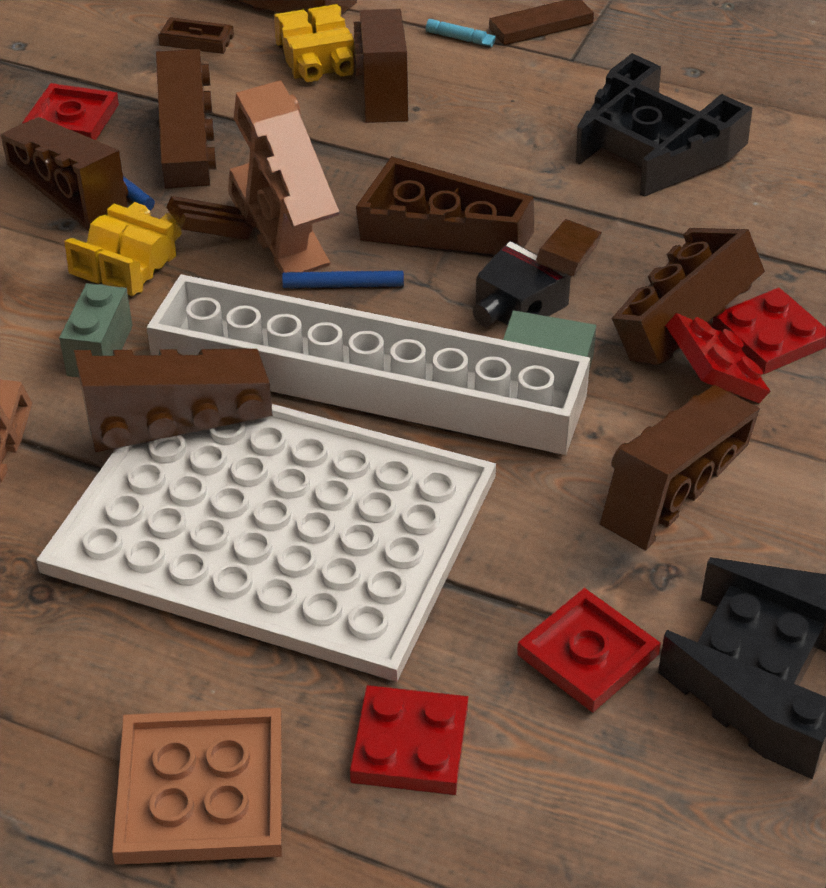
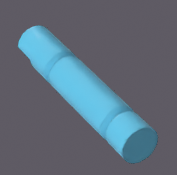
M428 19L426 24V32L488 47H493L495 42V35L487 34L485 31L474 30L473 28L443 21L440 22L434 19Z

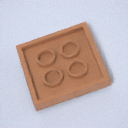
M281 708L123 715L112 848L115 865L282 857Z

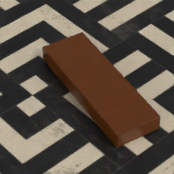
M562 0L489 18V29L503 45L591 24L594 20V12L582 0Z
M565 219L540 247L535 262L572 277L596 248L602 232Z

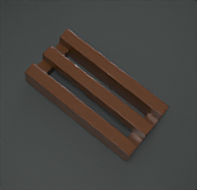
M170 17L158 34L159 45L183 49H200V51L224 54L226 47L230 44V39L232 40L234 37L233 26L227 24Z
M171 196L166 206L181 230L243 240L248 239L253 230L251 224L246 223L247 219L245 216L239 215L240 210L238 207Z

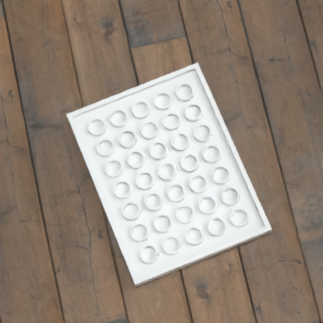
M272 404L273 416L116 448L36 560L39 573L397 682L495 479L496 463Z

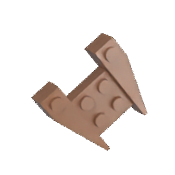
M282 80L236 93L234 120L250 148V158L248 164L230 169L228 194L235 207L239 208L240 215H244L247 219L246 223L259 230L261 234L257 235V241L263 249L270 248L274 255V264L281 273L311 272L330 266V261L312 230V224L338 216L339 209L300 116L298 100L295 95H289Z

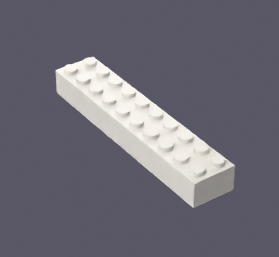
M180 274L147 326L151 355H159V349H177L178 353L182 355H198L201 349L257 348L270 382V391L562 455L567 454L587 397L589 357Z

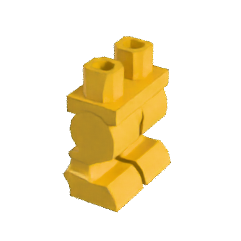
M338 4L310 8L308 13L303 9L274 14L276 44L283 46L285 60L288 66L292 68L294 79L303 78L306 82L318 81L323 76L322 74L335 72L342 77L354 73V38L350 34L349 29L346 28L345 19L341 17V7Z
M134 202L128 208L113 204L107 209L108 215L96 218L90 224L87 243L74 238L64 240L69 274L97 284L102 282V284L107 286L127 288L128 295L134 296L138 292L142 293L143 284L153 278L154 269L162 268L167 261L170 262L176 257L175 241L182 235V232L171 214L166 213L158 219L151 216L150 210L145 205Z

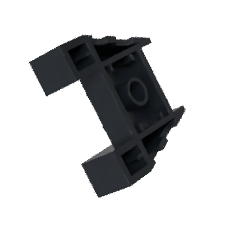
M631 53L609 71L604 87L599 89L595 95L590 111L585 112L578 124L576 163L582 164L603 147L642 167L640 195L645 197L727 162L748 144L752 107L721 94L701 111L693 109L659 93L661 66Z
M710 557L707 562L701 601L716 606L717 609L698 642L669 630L665 632L658 673L685 695L691 692L713 710L712 717L727 728L731 724L749 739L748 746L760 756L813 779L826 752V697L799 685L817 649L826 652V574Z

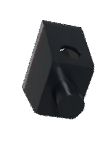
M509 241L478 273L476 278V305L473 307V316L484 327H489L497 320L508 325L513 310L550 316L569 305L571 276L537 264L535 262L537 254Z

